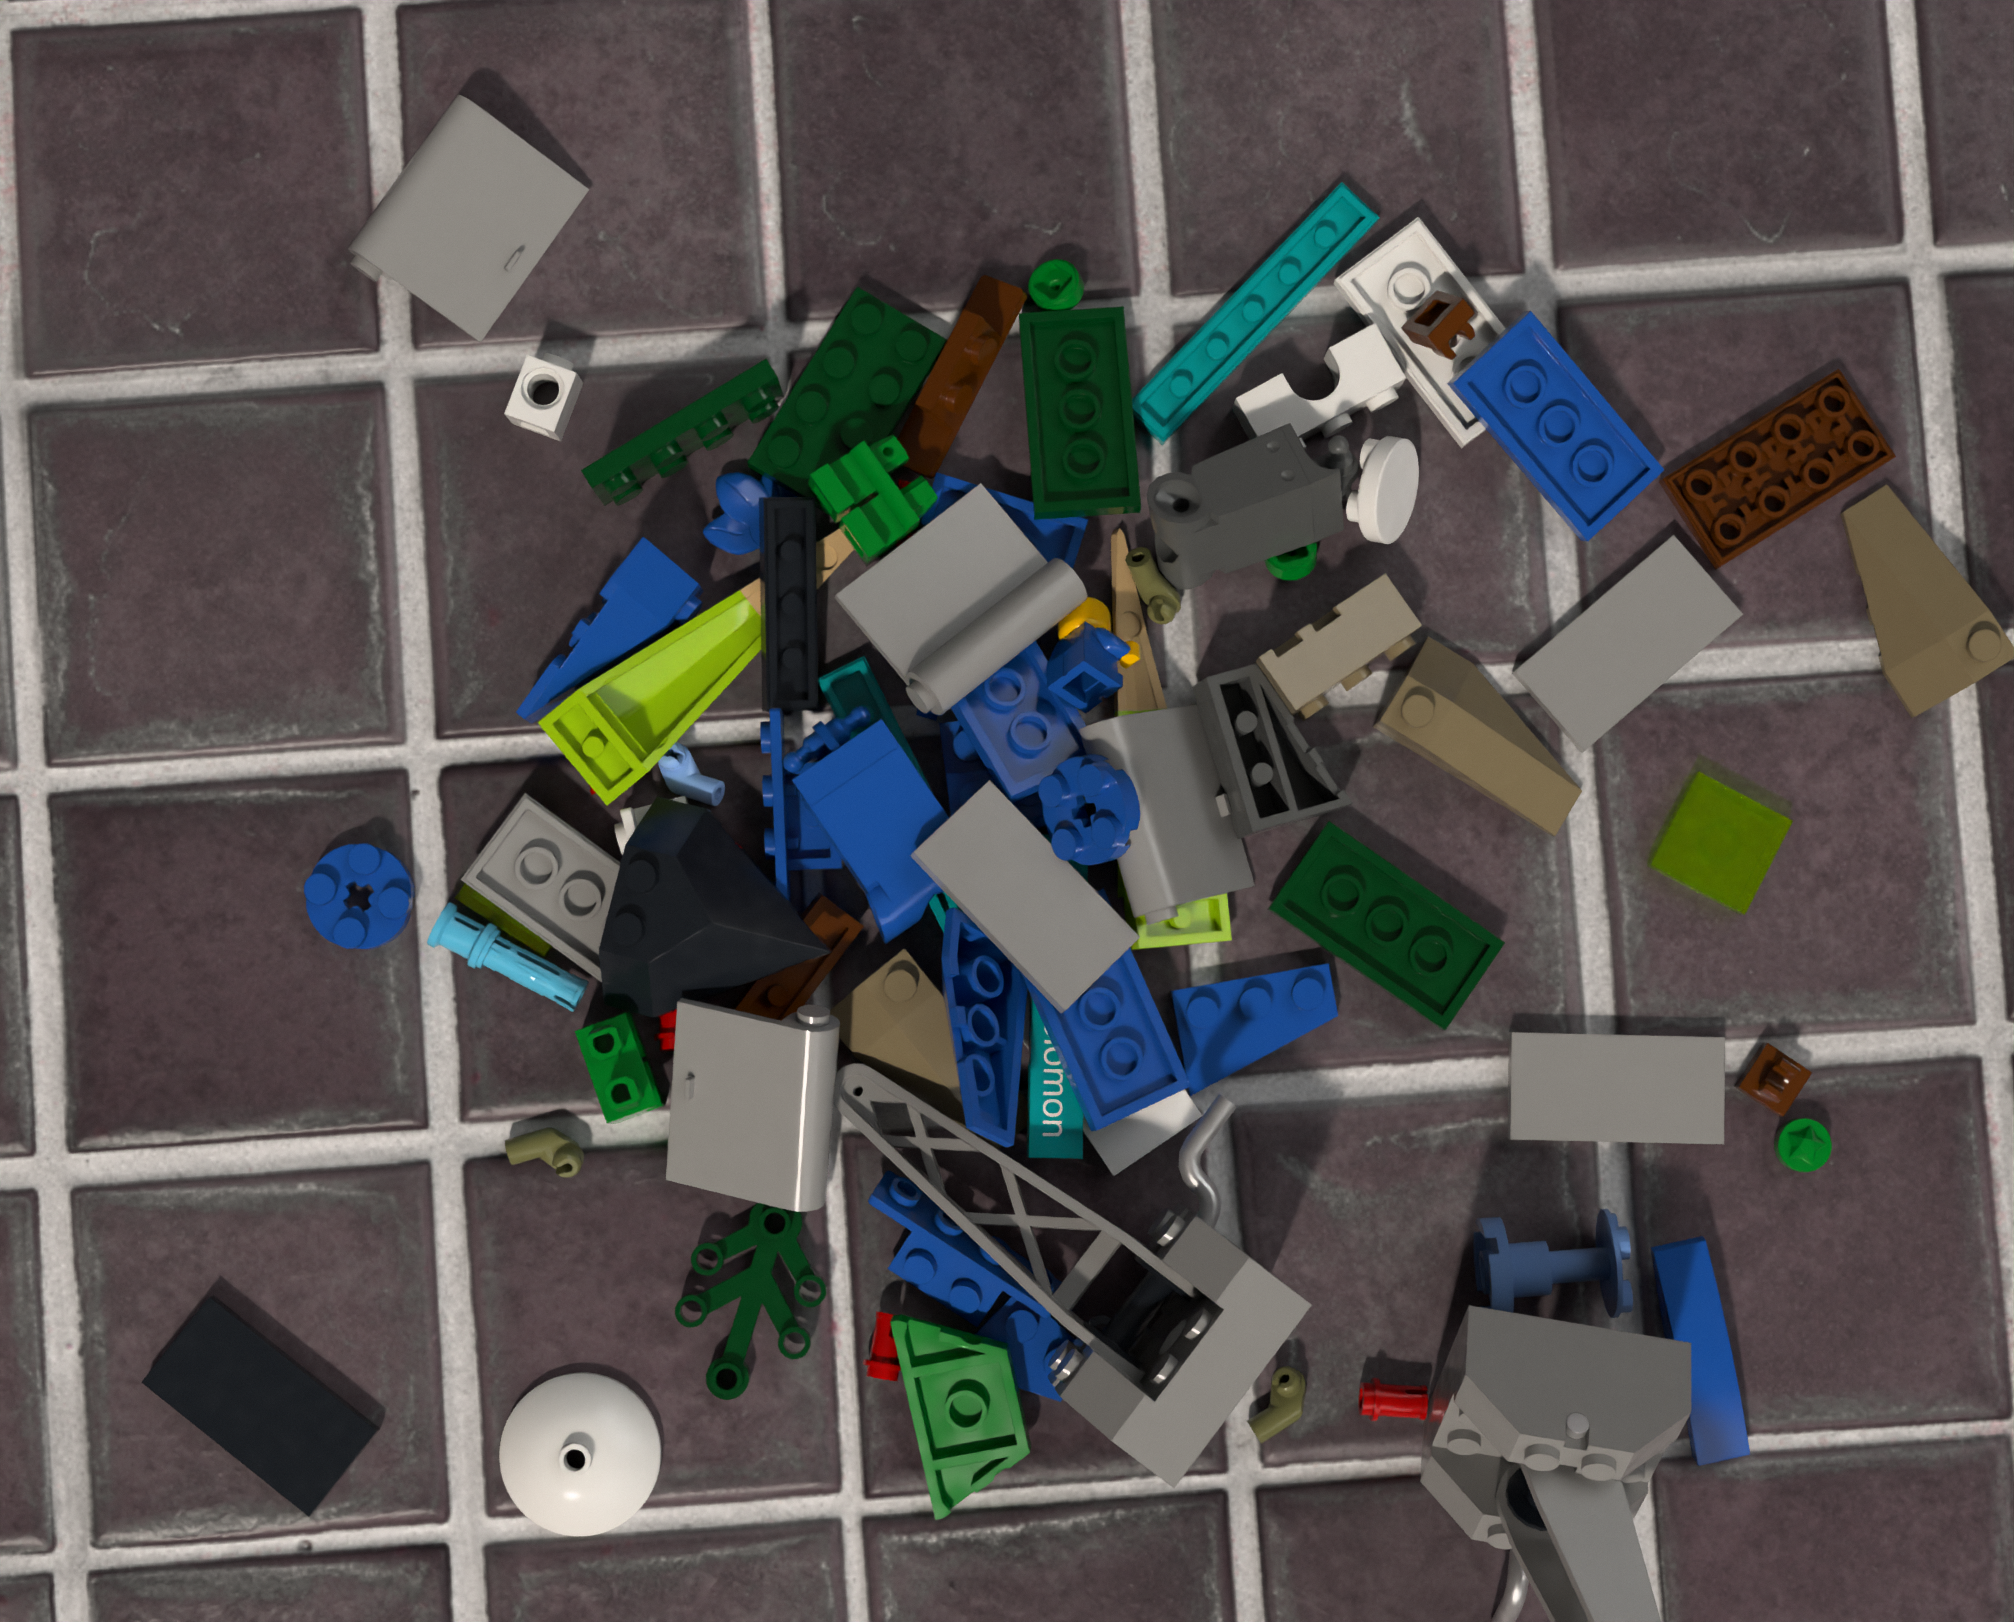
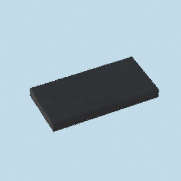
M214 1295L206 1300L141 1382L308 1517L313 1515L380 1430L378 1426Z

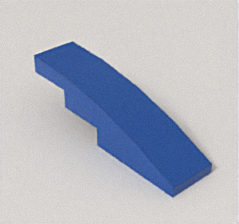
M1703 1236L1651 1247L1665 1339L1691 1343V1414L1687 1419L1692 1457L1698 1466L1750 1455L1731 1345L1706 1240Z

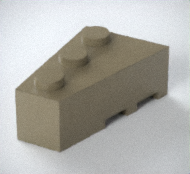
M1385 573L1335 606L1333 610L1314 623H1309L1294 634L1295 636L1275 650L1270 649L1259 656L1254 664L1257 663L1292 716L1298 713L1302 721H1305L1329 704L1324 695L1339 684H1342L1345 690L1349 691L1373 673L1368 664L1383 654L1386 655L1389 661H1392L1414 646L1416 642L1411 635L1422 624Z

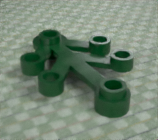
M757 1203L750 1213L749 1225L715 1243L705 1242L700 1244L691 1255V1263L694 1270L701 1275L709 1276L717 1273L722 1268L724 1260L757 1245L751 1267L699 1295H685L678 1301L675 1307V1316L678 1322L685 1327L693 1328L702 1324L709 1313L741 1297L724 1354L712 1362L706 1373L707 1387L717 1398L723 1400L735 1399L743 1394L749 1385L750 1369L744 1360L762 1303L779 1334L778 1347L785 1357L799 1359L805 1356L810 1349L811 1336L809 1332L797 1323L772 1275V1269L779 1252L796 1281L794 1295L801 1305L815 1307L822 1303L826 1297V1282L821 1276L814 1273L797 1241L803 1224L801 1212ZM775 1212L784 1217L785 1228L783 1231L773 1233L766 1228L765 1220L768 1214ZM712 1249L716 1252L718 1262L714 1268L706 1269L700 1265L698 1255L701 1250ZM808 1280L817 1282L821 1288L820 1296L815 1300L805 1299L800 1291L803 1282ZM692 1300L699 1303L702 1309L699 1319L688 1320L685 1318L682 1312L685 1302ZM792 1332L801 1334L805 1340L804 1348L798 1352L788 1350L785 1345L786 1335ZM728 1368L736 1373L737 1383L734 1387L724 1388L719 1384L717 1375L720 1370Z

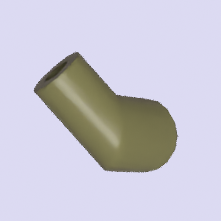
M552 1127L505 1140V1148L511 1165L540 1158L556 1169L557 1175L570 1178L578 1174L584 1161V1153L579 1144Z

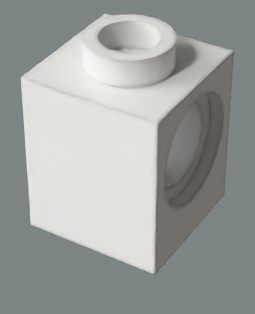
M544 353L542 360L526 355L504 413L510 422L541 435L562 441L583 385L578 374L572 371L574 364L549 353ZM545 382H553L559 385L558 396L552 403L547 405L534 403L533 394L539 385Z

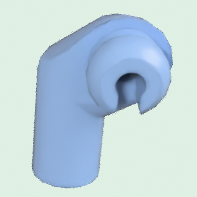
M676 741L658 761L662 776L673 793L712 806H718L723 799L725 793L724 782L701 775L691 752L686 746Z

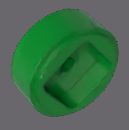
M1053 259L1042 263L1034 270L1030 277L1028 288L1032 299L1041 311L1071 310L1079 303L1083 296L1084 283L1073 264L1063 259Z
M1315 542L1264 560L1269 572L1277 578L1283 580L1301 579L1307 576L1316 565L1317 544Z
M1806 1118L1791 1119L1785 1122L1775 1135L1774 1150L1776 1156L1785 1167L1799 1172L1815 1171L1827 1162L1831 1154L1832 1142L1826 1128L1815 1120Z

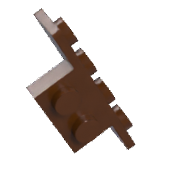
M983 275L979 279L897 438L909 457L908 462L901 467L929 479L936 476L1027 299V294L1021 288L987 275Z

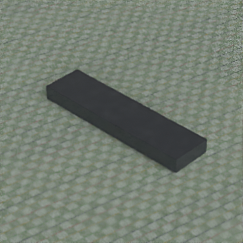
M815 497L759 498L762 711L769 712L770 708H781L782 711L818 710Z

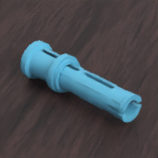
M451 902L445 906L429 935L427 945L433 948L441 945L468 959V966L474 969H482L483 966H486L574 1012L587 989L589 981L570 974L557 965L511 943L500 936L501 931L497 930V926L489 923L484 926L457 912V905Z

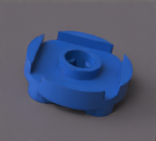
M1089 754L1069 758L1061 762L1053 773L1045 776L1039 784L1038 793L1043 803L1045 825L1052 839L1051 846L1055 855L1063 861L1074 860L1082 865H1096L1118 859L1130 847V845L1125 846L1129 840L1130 831L1138 829L1140 805L1134 784L1123 769L1115 770L1109 763L1105 762L1109 759L1102 755ZM1086 802L1094 803L1096 807V813L1091 815L1090 819L1086 813Z
M367 843L348 844L326 854L314 867L311 876L304 885L306 909L313 926L328 941L346 949H375L393 941L406 928L411 917L409 914L413 907V898H415V886L409 870L393 853ZM355 883L362 888L370 885L374 891L368 897L371 906L365 911L359 906L350 908L347 899L351 896L349 889Z

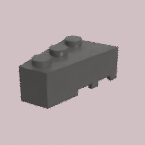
M1257 663L1206 677L1192 687L1222 789L1228 797L1232 811L1230 815L1238 839L1335 812L1353 804L1344 789L1340 791L1322 764L1324 760L1315 747L1311 749L1293 722L1295 718Z

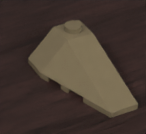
M904 948L830 1010V1015L839 1020V1037L858 1060L967 1129L944 997ZM1020 1091L1018 1093L1015 1135L1027 1127L1028 1101ZM967 1129L996 1149L1002 1147V1145Z

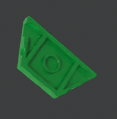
M902 1314L894 1315L890 1323L935 1520L943 1519L963 1499L974 1491L978 1493L994 1480L995 1475L1005 1468H1011L1031 1451V1441L1009 1343Z

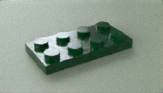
M857 286L747 462L748 467L798 497H815V507L829 515L809 487V475L828 463L830 465L848 454L862 441L871 446L873 443L891 436L935 366L947 339Z
M1124 306L1019 313L1018 322L1034 520L1140 513L1141 497Z
M764 359L583 468L581 471L604 506L614 501L616 506L622 505L638 496L643 491L641 484L655 475L659 474L661 478H666L680 471L689 463L686 457L703 446L707 451H711L726 443L734 436L731 429L750 419L752 424L758 423L776 412L779 408L776 402L784 398L778 377L768 360Z
M1330 821L1325 824L1267 908V910L1442 1031L1447 1029L1505 944L1504 941Z

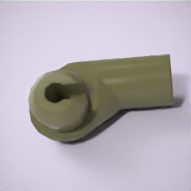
M1139 547L1131 550L1127 554L1125 561L1141 599L1148 605L1147 614L1149 618L1157 624L1172 622L1176 613L1181 609L1180 594L1157 569L1149 549Z
M1282 1366L1273 1373L1271 1377L1272 1385L1269 1407L1247 1420L1261 1444L1298 1421L1303 1414L1306 1382L1304 1376L1293 1367Z

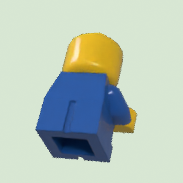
M1087 597L1085 602L1058 622V637L1060 641L1056 644L1047 663V689L1086 714L1102 702V696L1108 698L1123 687V675L1118 673L1117 662L1119 661L1120 665L1127 669L1141 659L1140 645L1134 641L1124 642L1111 633V615L1108 607L1102 601L1093 597Z

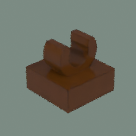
M1436 290L1401 329L1413 343L1430 348L1435 354L1453 360L1457 355L1450 348L1449 340L1456 333L1468 340H1472L1475 337L1473 327L1467 322L1475 312L1464 298Z
M1762 1043L1734 1087L1778 1117H1784L1812 1072L1769 1043Z

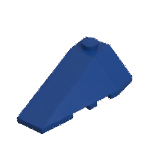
M953 907L946 910L941 957L942 983L966 1128L1007 1148L1014 1145L1027 986L1020 970L964 912Z

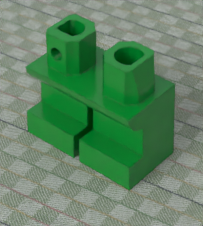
M894 435L879 440L871 446L862 441L848 454L830 465L828 463L809 475V487L834 522L840 521L839 529L866 567L918 528L920 518L929 511L938 499L937 494L922 475L901 490L898 489L889 474L909 460L905 449Z
M631 1011L574 1031L606 1123L617 1124L665 1106L650 1061H642V1058L646 1057L647 1053Z

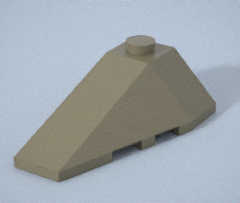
M1887 484L1840 513L1855 571L1861 578L1868 608H1866L1869 624L1874 627L1881 653L1878 658L1882 673L1911 718L1976 683L2014 658V646L1989 608Z
M1429 636L1422 644L1373 725L1375 729L1553 837L1556 836L1582 792L1472 662Z

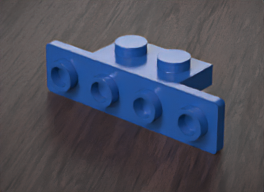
M770 708V721L760 722L762 754L771 753L772 774L762 776L764 807L773 806L774 828H765L764 830L766 860H775L776 881L772 882L791 903L790 871L843 869V861L801 801L802 796L792 782V779L817 762L804 764L803 768L796 773H791L784 768V714L781 708Z
M886 1171L869 1197L868 1203L911 1231L889 1265L888 1270L976 1327L979 1326L1002 1291L1042 1317L1049 1318L1051 1316L1033 1296L935 1202L922 1192L914 1182L907 1178L899 1177L891 1171ZM992 1236L1034 1275L1030 1261L1010 1249L1002 1239ZM1045 1268L1052 1292L1055 1293L1062 1282Z

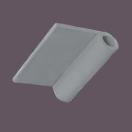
M457 94L348 246V250L355 255L350 264L375 282H377L381 275L390 280L393 279L480 343L590 189L477 104Z
M980 483L842 589L834 598L908 685L906 692L913 704L923 713L932 711L934 714L942 715L1085 602L1088 595L1084 584L1076 572L1061 559L1054 558L1047 562Z
M1197 704L1118 716L1088 725L1079 730L1086 755H1102L1109 759L1105 762L1109 763L1115 770L1123 769L1132 780L1138 795L1140 805L1138 829L1130 831L1129 840L1125 844V846L1130 845L1124 855L1117 859L1134 918L1145 915L1147 925L1178 917L1176 908L1178 905L1255 886L1242 840L1237 838L1230 815L1232 814L1227 794H1224Z
M684 998L677 1001L666 1180L797 1212L813 1211L824 1206L826 1202L840 1022L836 1017L830 1015L829 1009L819 1005H804L799 1007L797 1012L788 1015L780 1021Z

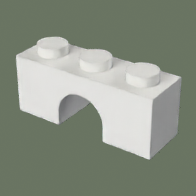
M1376 323L1328 348L1324 361L1333 376L1334 391L1326 398L1307 400L1299 397L1291 389L1283 373L1237 397L1232 409L1249 440L1291 423L1303 448L1306 449L1304 440L1320 431L1325 438L1340 432L1353 423L1350 415L1366 406L1371 413H1374L1397 400L1399 396L1396 390L1400 389L1406 377Z

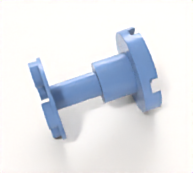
M1600 1209L1596 1222V1248L1549 1251L1546 1241L1508 1243L1505 1226L1500 1217L1476 1219L1475 1223L1480 1230L1474 1232L1473 1237L1477 1291H1483L1484 1295H1489L1490 1306L1480 1307L1513 1313L1514 1298L1551 1295L1552 1284L1599 1280L1604 1305L1611 1318H1618L1620 1313L1632 1312V1288L1628 1279L1623 1280L1622 1260L1630 1259L1629 1233L1626 1226H1618L1615 1213H1611L1608 1209Z

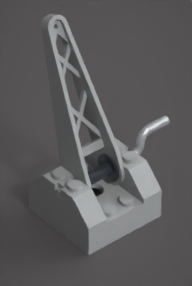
M853 1063L843 1067L836 1073L835 1107L1056 1320L1077 1336L1073 1343L1068 1339L1064 1341L1053 1354L1048 1364L1053 1369L1048 1375V1379L1055 1386L1058 1395L1113 1443L1175 1488L1312 1306V1304L1214 1229L1220 1216L1221 1199L1216 1185L1202 1170L1200 1158L1203 1151L1237 1107L1219 1094L1185 1139L1179 1152L1178 1167L1183 1181L1198 1198L1199 1211L1195 1215L1180 1202L1173 1211L1165 1208L1152 1223L1148 1234L1153 1238L1146 1246L874 1069L864 1064ZM862 1087L863 1093L860 1096H856V1089ZM873 1102L906 1104L916 1137L883 1135ZM923 1115L960 1139L929 1137ZM898 1148L920 1149L928 1176ZM933 1150L982 1152L999 1163L1015 1215L973 1213L963 1210L946 1194ZM1016 1175L1082 1218L1028 1215ZM981 1225L1019 1227L1034 1275ZM1033 1228L1101 1231L1056 1292L1053 1293ZM1120 1245H1125L1136 1254L1133 1259L1148 1271L1112 1318L1106 1315H1097L1084 1322L1072 1311L1073 1307ZM1161 1310L1163 1313L1151 1329L1147 1328V1325L1156 1313ZM1099 1324L1106 1325L1103 1330L1097 1327Z
M1468 1306L1428 1404L1427 1416L1423 1423L1420 1482L1472 1540L1488 1542L1491 1546L1498 1549H1510L1505 1592L1491 1622H1516L1523 1608L1529 1583L1550 1622H1661L1633 1518H1635L1648 1494V1482L1668 1445L1677 1440L1691 1414V1343Z

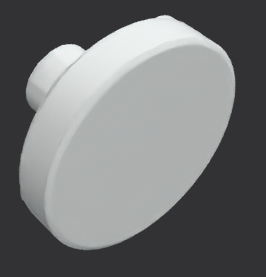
M1386 436L1381 440L1369 438L1361 449L1360 465L1363 472L1359 489L1353 490L1349 495L1346 506L1347 519L1359 523L1360 530L1367 540L1391 544L1400 537L1413 511L1419 480L1418 456L1414 444L1409 439Z

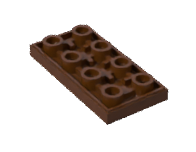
M1837 369L1660 480L1659 483L1709 561L1717 570L1889 462L1896 455L1840 369Z

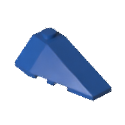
M642 537L599 593L604 597L602 600L604 606L600 612H593L587 618L581 619L571 634L573 636L569 641V646L573 650L569 656L566 657L563 654H559L549 664L516 713L533 724L555 709L582 686L672 632L678 623L682 626L692 620L703 605V602L698 599L704 592L699 583L650 541Z

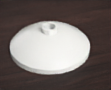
M576 1372L560 1375L543 1382L519 1401L510 1414L502 1433L499 1462L507 1492L526 1517L554 1533L568 1536H591L618 1527L630 1519L643 1506L658 1479L662 1448L654 1417L643 1400L634 1391L608 1376ZM576 1449L584 1454L585 1464L582 1468H573L567 1463L566 1456L568 1451Z

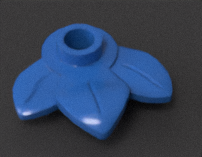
M740 472L720 475L716 479V495L724 514L710 522L703 529V535L717 548L735 555H743L758 548L760 549L759 498L798 496L762 476L759 482L752 476Z

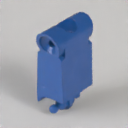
M857 706L843 719L834 718L825 725L820 721L812 726L814 732L804 738L801 748L784 756L783 766L787 771L796 773L810 760L819 761L792 779V782L802 796L801 801L860 887L864 890L883 941L887 944L919 922L926 906L934 895L944 892L910 855L949 817L882 719L850 740L851 733L854 730L866 726L871 720L870 711L864 706Z

